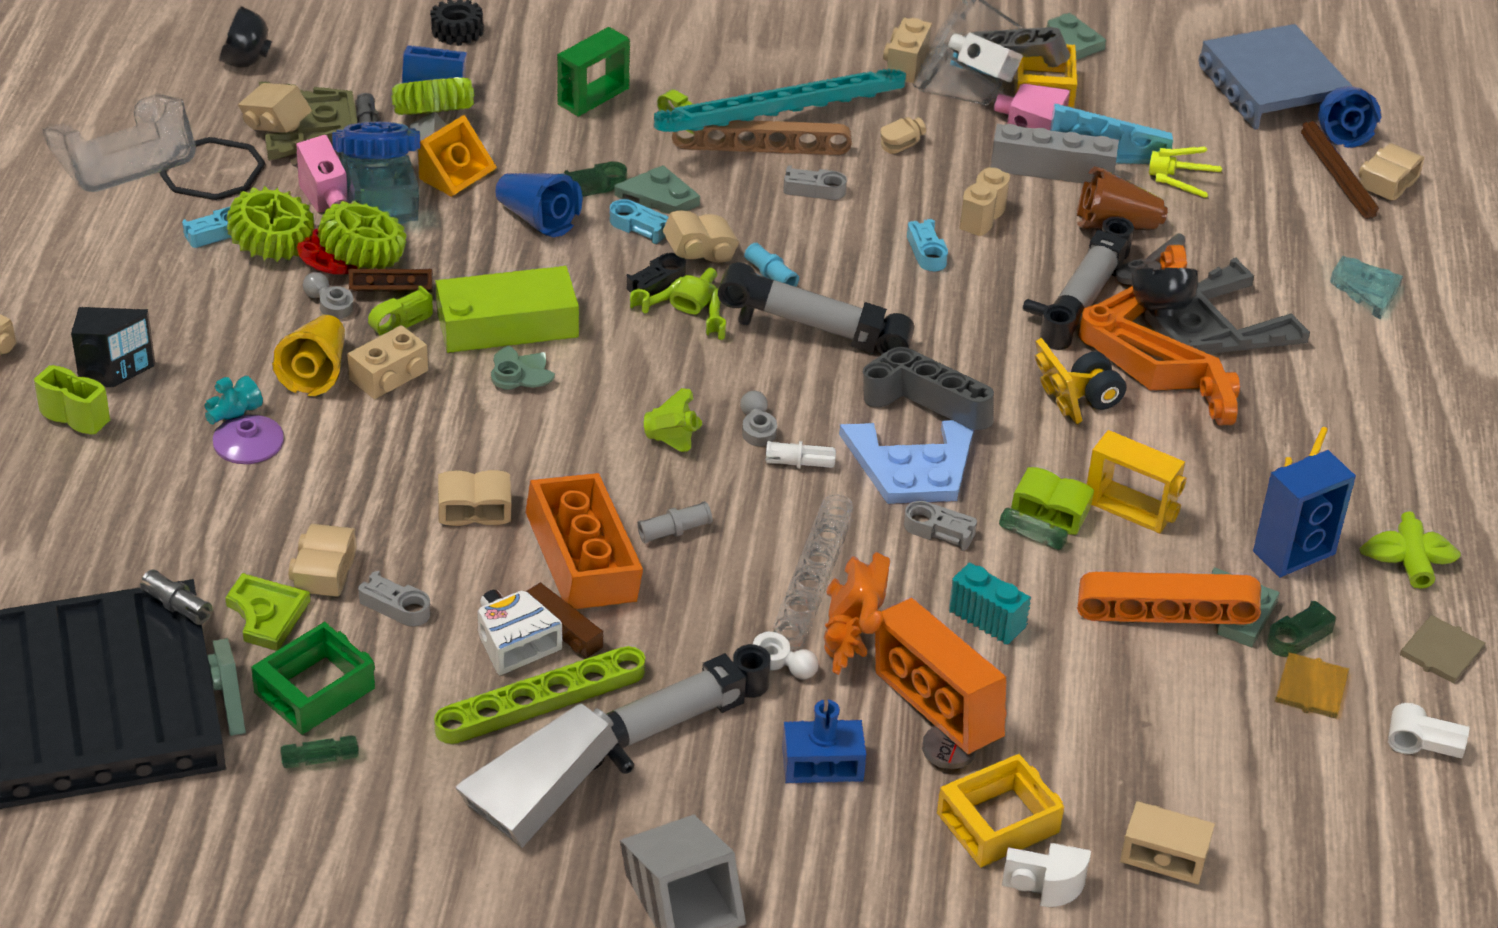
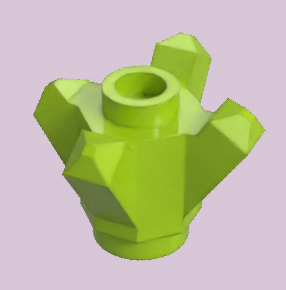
M681 388L659 408H653V411L645 413L644 431L648 439L663 441L680 452H687L691 449L692 432L697 431L703 425L702 420L697 417L695 411H690L689 402L693 400L691 389Z

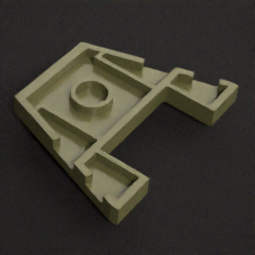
M260 81V82H259V86H260L262 83H270V82ZM314 87L313 91L300 90L312 112L300 121L297 132L265 134L268 161L296 154V143L325 134L331 143L333 142V132L344 130V127L358 123L353 92L351 90Z

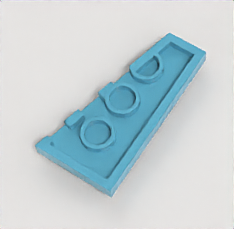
M1054 103L1050 131L1075 132L1080 135L1106 136L1110 139H1118L1116 163L1150 164L1153 151L1159 152L1160 148L1172 149V133Z

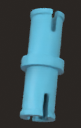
M753 243L747 247L745 259L760 269L762 276L795 287L798 285L799 275L784 265L781 257L776 254H770L759 243Z

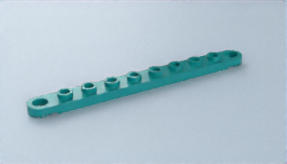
M882 69L877 71V73L869 71L676 107L671 112L669 110H666V112L661 110V112L657 111V113H654V128L663 132L700 131L704 129V126L709 125L726 126L729 124V121H752L755 116H777L781 111L797 112L804 110V107L807 106L824 107L828 105V102H850L852 98L859 96L866 98L875 97L876 93L904 88L906 73L901 70L896 71V69H893V72H891V69Z

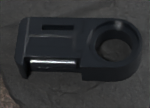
M675 253L660 255L650 261V266L632 276L627 274L626 289L629 292L636 289L646 290L650 296L664 291L675 280L686 276L685 258H681ZM674 266L678 267V269L670 270L664 267Z

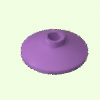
M243 415L242 417L229 419L222 423L213 435V447L216 453L221 458L236 464H254L273 457L281 449L284 441L283 430L280 425L274 420L261 415Z

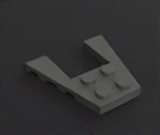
M1237 258L1230 260L1229 266L1224 269L1218 267L1209 272L1208 278L1197 284L1196 295L1192 302L1184 309L1175 310V317H1155V310L1146 309L1144 317L1156 332L1208 354L1307 343L1310 336V331L1292 313L1238 330L1221 314L1208 299L1247 288L1253 284L1254 275Z

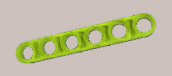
M620 647L444 706L435 713V735L441 742L446 744L460 743L640 681L645 674L644 653L635 647ZM623 661H633L638 666L633 669H623L619 664ZM595 672L601 674L603 678L598 681H589L584 676ZM556 684H563L569 689L562 693H555L550 691L549 688ZM520 696H528L533 701L527 705H519L514 702V699ZM484 708H493L498 711L496 715L491 717H483L478 714ZM448 720H457L462 723L456 729H447L442 726Z

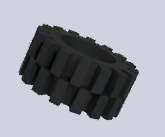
M447 0V3L442 1L439 2V6L435 5L432 7L433 10L430 11L431 31L435 39L438 38L439 42L443 43L447 40L448 45H452L453 42H457V45H462V42L471 44V39L477 41L479 36L482 37L484 31L483 12L478 3L472 4V0H466L465 2L463 0H457V2Z

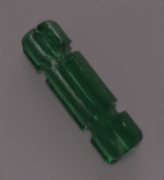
M1010 507L1005 508L1000 516L999 525L1010 531L1017 529V534L1042 544L1044 541H1047V546L1061 550L1067 542L1068 532L1065 529L1057 526L1050 528V523L1025 513L1023 516H1020V511Z
M350 735L340 737V741L330 738L304 742L300 747H297L296 744L284 745L280 749L281 762L284 768L299 767V763L305 762L306 766L337 761V757H343V760L356 758L359 755L358 741L356 736Z

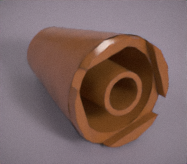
M1094 166L1091 168L1089 174L1094 176L1091 182H1084L1079 197L1077 216L1083 217V221L1077 222L1079 227L1102 229L1103 221L1110 217L1126 218L1133 223L1134 229L1155 230L1159 224L1163 225L1165 223L1168 207L1164 206L1162 198L1102 167Z

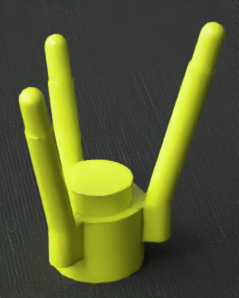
M1206 147L1160 148L1159 152H1152L1149 175L1156 176L1155 182L1167 183L1192 194L1207 198V192L1168 177V175H1175L1176 168L1221 172L1222 167L1179 162L1177 157H1172L1207 152Z

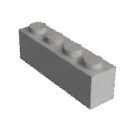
M997 124L991 168H998L1009 174L1084 184L1085 181L1091 182L1094 175L1089 174V171L1094 166L1102 167L1114 174L1119 140L1110 139L1106 136L1095 137L1080 135L1075 132L1049 131L1045 128L1034 129L1019 127L1014 124Z

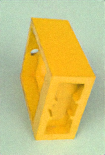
M1066 44L1070 58L1058 67H1048L1042 56L1022 57L1014 75V97L1022 84L1065 89L1070 91L1067 107L1074 108L1077 91L1075 45ZM1023 70L1065 73V77L1026 75Z
M1107 430L1092 449L1087 485L1094 489L1091 505L1160 534L1168 522L1174 523L1179 515L1181 504L1177 501L1184 490L1187 480L1186 477H1183L1185 461ZM1115 464L1164 483L1162 500L1160 501L1113 481Z
M1020 754L940 787L937 806L938 816L980 868L1006 857L1008 848L1022 850L1060 833L1064 813V805L1059 795L1047 787L1041 780L1037 769L1030 766ZM1013 789L1033 815L994 832L974 806Z

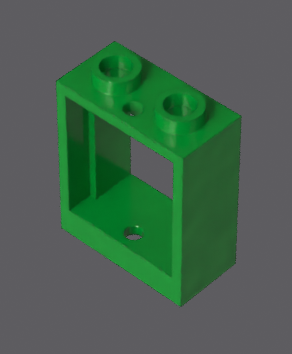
M608 26L558 53L557 105L579 117L628 90L630 79V38ZM605 59V75L587 84V68Z
M325 621L251 666L254 693L301 735L375 689V664L368 653L365 651L361 652L352 645L343 632L334 630ZM325 657L345 674L310 697H307L288 681Z

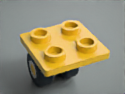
M1042 338L1035 341L1038 354L1034 355V358L1043 373V376L1040 377L1042 387L1048 395L1054 394L1061 413L1064 416L1069 415L1076 424L1083 421L1078 399L1084 395L1091 405L1099 410L1115 406L1124 397L1127 390L1126 382L1118 372L1112 370L1110 361L1103 353L1093 351L1082 355L1073 364L1071 372H1067Z

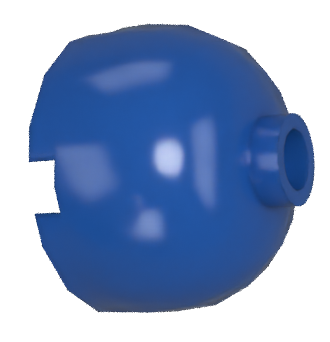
M1353 86L1336 88L1326 96L1320 105L1318 113L1319 126L1326 137L1337 145H1344L1347 148L1361 146L1375 134L1374 130L1377 122L1380 123L1381 121L1380 105L1374 96L1362 88Z

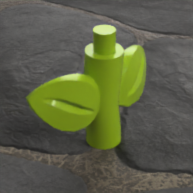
M1411 511L1404 512L1401 515L1402 522L1398 525V532L1385 531L1379 533L1359 548L1361 554L1381 562L1398 563L1403 561L1411 586L1418 589L1427 588L1434 584L1436 578L1431 563L1441 565L1453 563L1461 556V552L1439 533L1431 531L1424 534L1423 523L1416 519L1415 514Z

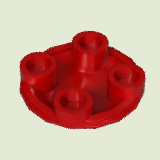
M314 229L312 236L304 238V241L299 242L296 249L299 257L316 270L328 274L344 275L349 274V269H358L355 265H346V262L343 260H335L334 254L326 253V248L320 245L318 229Z

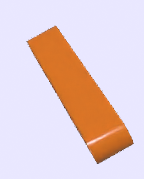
M1089 572L1080 578L1077 610L1083 618L1092 621L1245 625L1256 622L1260 617L1261 584L1256 578L1249 575Z

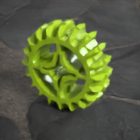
M462 77L397 84L392 88L393 95L391 96L395 113L398 115H412L469 109L474 105L473 97H475L471 80Z
M264 186L260 191L252 187L249 193L242 191L240 196L234 198L226 219L228 221V234L232 237V243L239 244L240 251H250L251 257L256 255L262 256L264 261L267 258H273L278 262L281 257L290 261L293 255L299 256L296 249L298 243L303 242L304 238L312 236L315 229L314 214L310 212L309 205L302 204L301 197L293 198L290 191L286 193L280 192L278 187L275 190H269Z
M341 201L340 204H332L331 208L326 209L325 214L322 215L318 228L320 245L326 248V253L334 254L335 260H343L346 262V265L352 264L357 266L358 269L361 267L367 269L393 267L394 263H397L403 255L407 234L404 232L405 227L398 224L399 220L397 218L390 217L388 211L383 212L378 209V206L371 207L367 203L363 205L358 204L356 201H352L351 204L346 201Z

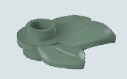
M506 346L494 355L493 361L495 366L491 372V381L499 388L511 390L519 386L541 387L549 384L555 378V373L545 369L546 354L544 352L518 356V353L512 347Z

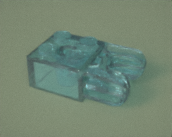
M344 152L340 153V162L347 176L349 204L352 201H356L358 204L363 205L367 203L371 207L378 206L379 210L383 212L388 211L390 217L397 218L399 220L398 224L418 221L419 186L409 155L388 159H360L349 157Z

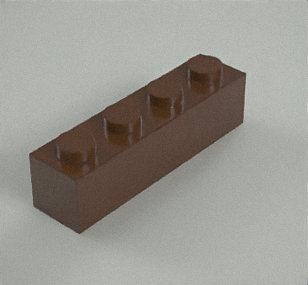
M349 269L350 292H415L419 290V286H422L428 292H433L432 269Z
M540 582L526 591L562 622V640L574 652L587 659L603 648V630Z

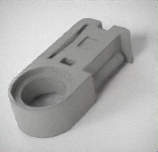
M788 166L784 177L783 192L787 195L837 200L843 198L846 194L847 177L838 171L819 169V172L792 169V166ZM827 184H835L839 186H828Z
M925 501L912 502L905 509L904 527L909 533L928 540L934 537L961 546V551L968 549L975 536L977 519ZM915 515H923L928 517L929 520L925 522H920L914 520L912 517Z
M374 571L369 576V583L363 582L358 587L360 604L404 625L419 626L426 623L431 616L430 598L425 592L409 584L403 587L381 577V571ZM410 604H419L423 607L416 612H409L404 609Z

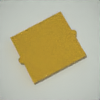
M1289 652L1275 702L1302 709L1304 713L1313 712L1337 719L1349 668L1323 662L1321 658L1312 659Z

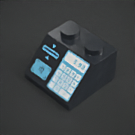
M78 308L71 331L78 377L96 380L104 387H115L154 367L155 356L148 309Z

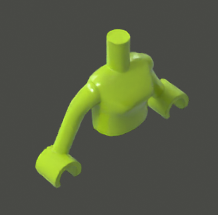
M707 268L700 278L692 275L680 277L667 289L653 296H650L648 291L642 289L633 290L630 294V308L633 309L635 306L641 305L642 313H648L649 306L670 299L673 307L688 314H698L710 303L709 318L706 321V335L718 332V339H725L726 320L720 316L721 301L718 297V288L712 284L718 274L713 268Z

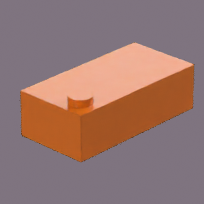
M593 473L530 480L525 513L561 598L575 609L637 602L643 568L600 474Z
M912 597L881 611L883 620L881 627L875 632L876 674L967 754L1004 737L1005 718L1007 716L1006 676Z

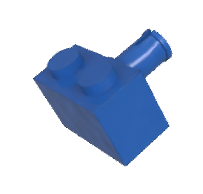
M407 45L403 54L402 83L465 78L467 52Z
M820 700L814 707V721L784 722L782 753L785 783L864 781L866 748L862 720H838L839 705L832 700H828L827 711H824V700Z

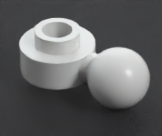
M764 632L756 636L753 641L754 645L761 646L769 652L771 656L770 670H778L786 665L789 666L793 676L802 680L813 677L818 670L819 662L813 652L806 649L796 652L790 651L789 641L779 633Z

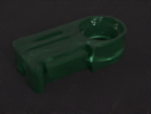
M610 161L594 164V168L572 172L565 170L564 174L579 183L582 196L585 197L615 191L616 184L627 180V167L623 163ZM608 175H618V177H609Z
M1311 601L1310 606L1293 617L1287 615L1271 625L1267 647L1273 654L1280 657L1295 656L1330 635L1334 629L1336 616L1319 602ZM1287 635L1294 642L1284 643L1279 641L1276 636Z

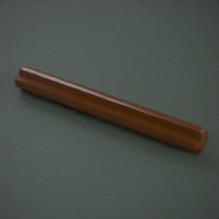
M1315 121L1304 122L1301 130L1302 135L1363 218H1375L1378 215L1379 206L1318 124Z

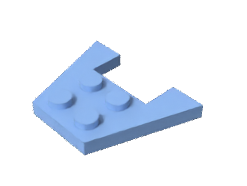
M953 420L942 421L941 425L944 444L879 446L874 423L840 424V437L887 504L912 503L915 501H957L974 429H970Z

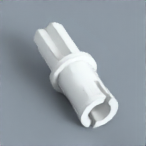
M768 441L766 463L797 465V469H801V465L832 468L835 465L836 450L833 447L803 445V441H799V444Z

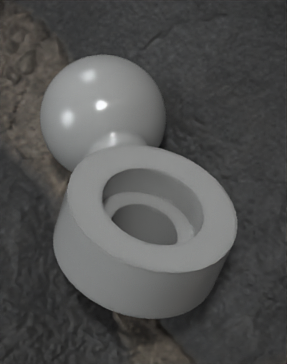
M312 272L304 278V292L311 298H320V311L323 315H331L337 319H342L352 313L353 295L348 289L340 286L329 287L327 277L319 272Z
M749 391L744 394L740 402L741 410L746 415L743 420L742 435L744 440L751 445L766 446L768 441L773 442L776 438L777 421L771 414L766 412L768 402L765 395L759 391Z

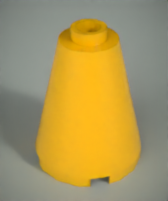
M321 315L282 338L273 352L274 361L272 363L273 371L279 382L294 393L300 391L308 393L307 396H317L326 393L336 383L340 374L345 329L342 322L334 316Z

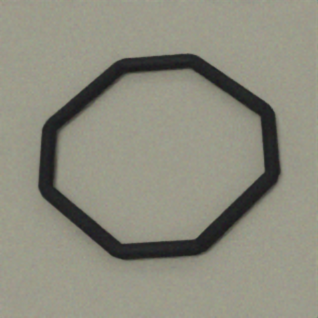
M206 137L179 145L160 170V176L174 193L219 200L239 194L242 191L246 192L265 166V161L251 144ZM207 143L249 150L259 163L243 186L217 194L176 187L166 173L182 150Z

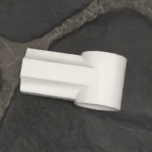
M1402 703L1397 705L1392 711L1388 744L1393 750L1401 754H1414L1421 749L1463 758L1470 727L1427 717L1425 710L1413 703Z

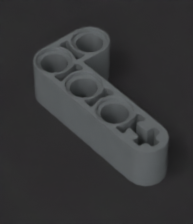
M906 347L893 348L863 368V397L865 403L870 406H887L901 396H904L970 429H987L994 423V391L991 387Z

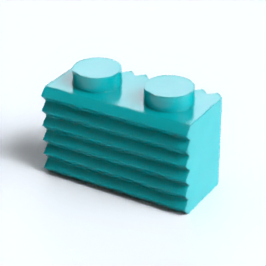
M969 562L952 578L949 613H955V616H960L961 620H967V623H972L973 627H979V630H984L985 634L997 637V641L1009 644L1028 624L1029 618L1027 617L1032 597L1018 590L1015 585L1006 583L988 573L984 567Z

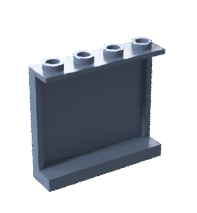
M1296 24L1203 41L1202 51L1198 58L1200 68L1209 76L1215 86L1222 91L1228 101L1235 106L1254 130L1259 129L1262 113L1323 102L1326 96L1336 88L1352 86Z

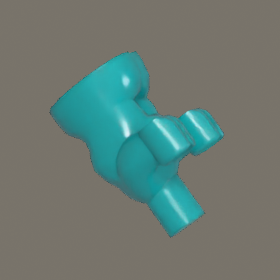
M246 375L236 381L234 388L229 377L218 380L214 387L218 393L223 395L220 398L214 396L206 401L204 407L208 412L205 413V418L208 423L214 425L222 419L229 420L242 417L247 410H256L263 404L260 389Z

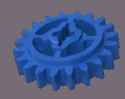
M356 123L344 127V130H337V132L332 133L334 150L337 153L344 152L345 155L353 158H396L407 155L409 151L420 149V131L416 130V128L408 129V126L400 123Z

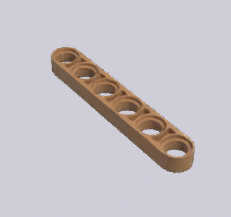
M735 120L729 121V124L726 126H704L703 130L692 131L694 135L686 139L677 134L679 131L672 132V141L675 146L688 150L842 155L848 152L852 146L851 130L843 124ZM713 130H719L724 133V137L715 140L710 138L708 134ZM744 131H749L755 137L752 140L745 141L740 139L738 135ZM779 132L785 135V139L775 142L770 140L769 136L772 133ZM807 133L816 137L811 143L802 142L799 138ZM834 135H843L846 141L841 144H834L830 141V138Z

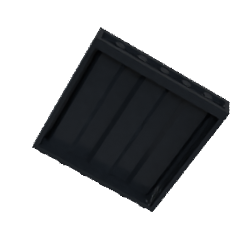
M194 579L177 581L178 583L186 584L190 592L196 595ZM140 587L0 609V809L226 770L223 741L202 624L194 623L193 620L178 611L171 612L163 606L162 601L149 593L143 592Z

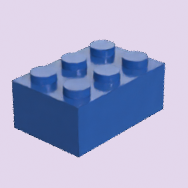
M1329 450L1308 456L1301 461L1286 467H1280L1271 472L1253 552L1279 578L1335 555L1356 475Z

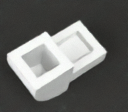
M1054 843L1050 844L1049 855L1008 848L1002 886L1016 888L1020 891L1042 893L1040 906L1043 907L1065 905L1076 899L1084 888L1091 850Z

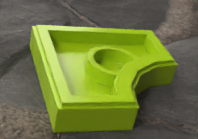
M244 573L240 575L225 597L226 607L237 611L246 621L242 632L243 641L275 651L280 649L311 601L309 591Z

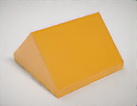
M465 115L420 141V149H418L419 179L450 197L497 168Z

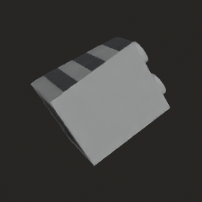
M695 815L620 840L626 877L655 928H737L746 924L735 853Z

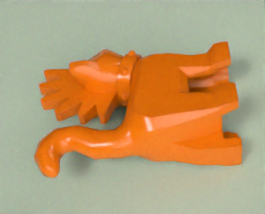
M878 552L873 554V560L869 565L852 556L845 566V572L848 574L847 583L843 586L838 579L834 578L827 587V595L832 600L829 607V620L825 624L827 630L823 637L825 641L824 649L831 658H834L832 672L837 675L840 674L842 668L847 667L848 657L853 658L854 652L862 657L867 655V648L863 643L860 633L873 634L881 627L883 614L879 609L884 603L890 558Z

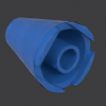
M507 173L496 184L495 193L497 200L547 236L559 237L566 234L574 226V224H571V221L575 214L580 215L582 210L583 196L581 186L566 174Z

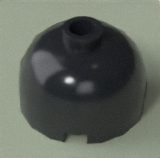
M240 6L228 31L226 43L223 44L219 61L240 68L255 64L260 56L266 58L272 41L267 39L269 29L266 21L254 11Z
M1154 268L1132 270L1133 294L1143 308L1155 310V317H1175V310L1186 308L1196 295L1198 284V270L1164 268L1154 270Z

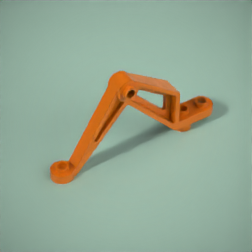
M1168 245L1165 252H1162L1160 255L1161 269L1187 267L1186 252L1183 245ZM1132 286L1099 304L1088 306L1083 310L1078 335L1084 343L1103 353L1108 359L1150 391L1200 388L1202 397H1206L1211 419H1215L1219 426L1235 424L1238 413L1236 399L1240 392L1238 374L1236 372H1225L1220 359L1132 322L1146 310L1137 302ZM1149 355H1151V356H1153V357H1155V358H1157V359H1159V360H1161V361H1157V360H1155L1154 358L1150 357Z

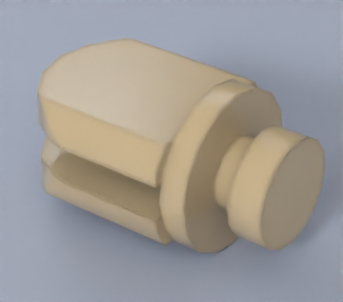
M906 117L882 127L881 147L887 153L896 154L916 145L920 140V136L926 133V126L920 117L913 120L910 117Z

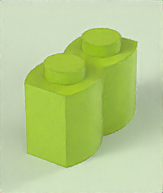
M49 365L34 378L39 411L44 417L56 422L68 423L74 430L85 434H96L110 421L106 389L98 381L86 377H77L71 370L55 365Z
M1028 467L1013 494L1010 511L1023 520L1044 523L1053 530L1076 535L1091 508L1094 489L1078 480L1061 479L1046 469Z

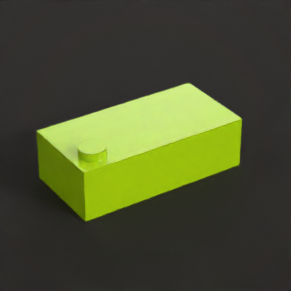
M567 265L435 280L437 314L447 353L579 337V305Z

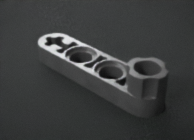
M1057 27L971 32L974 35L1023 55V57L1042 56L1048 67H1058L1070 58V53L1061 31Z

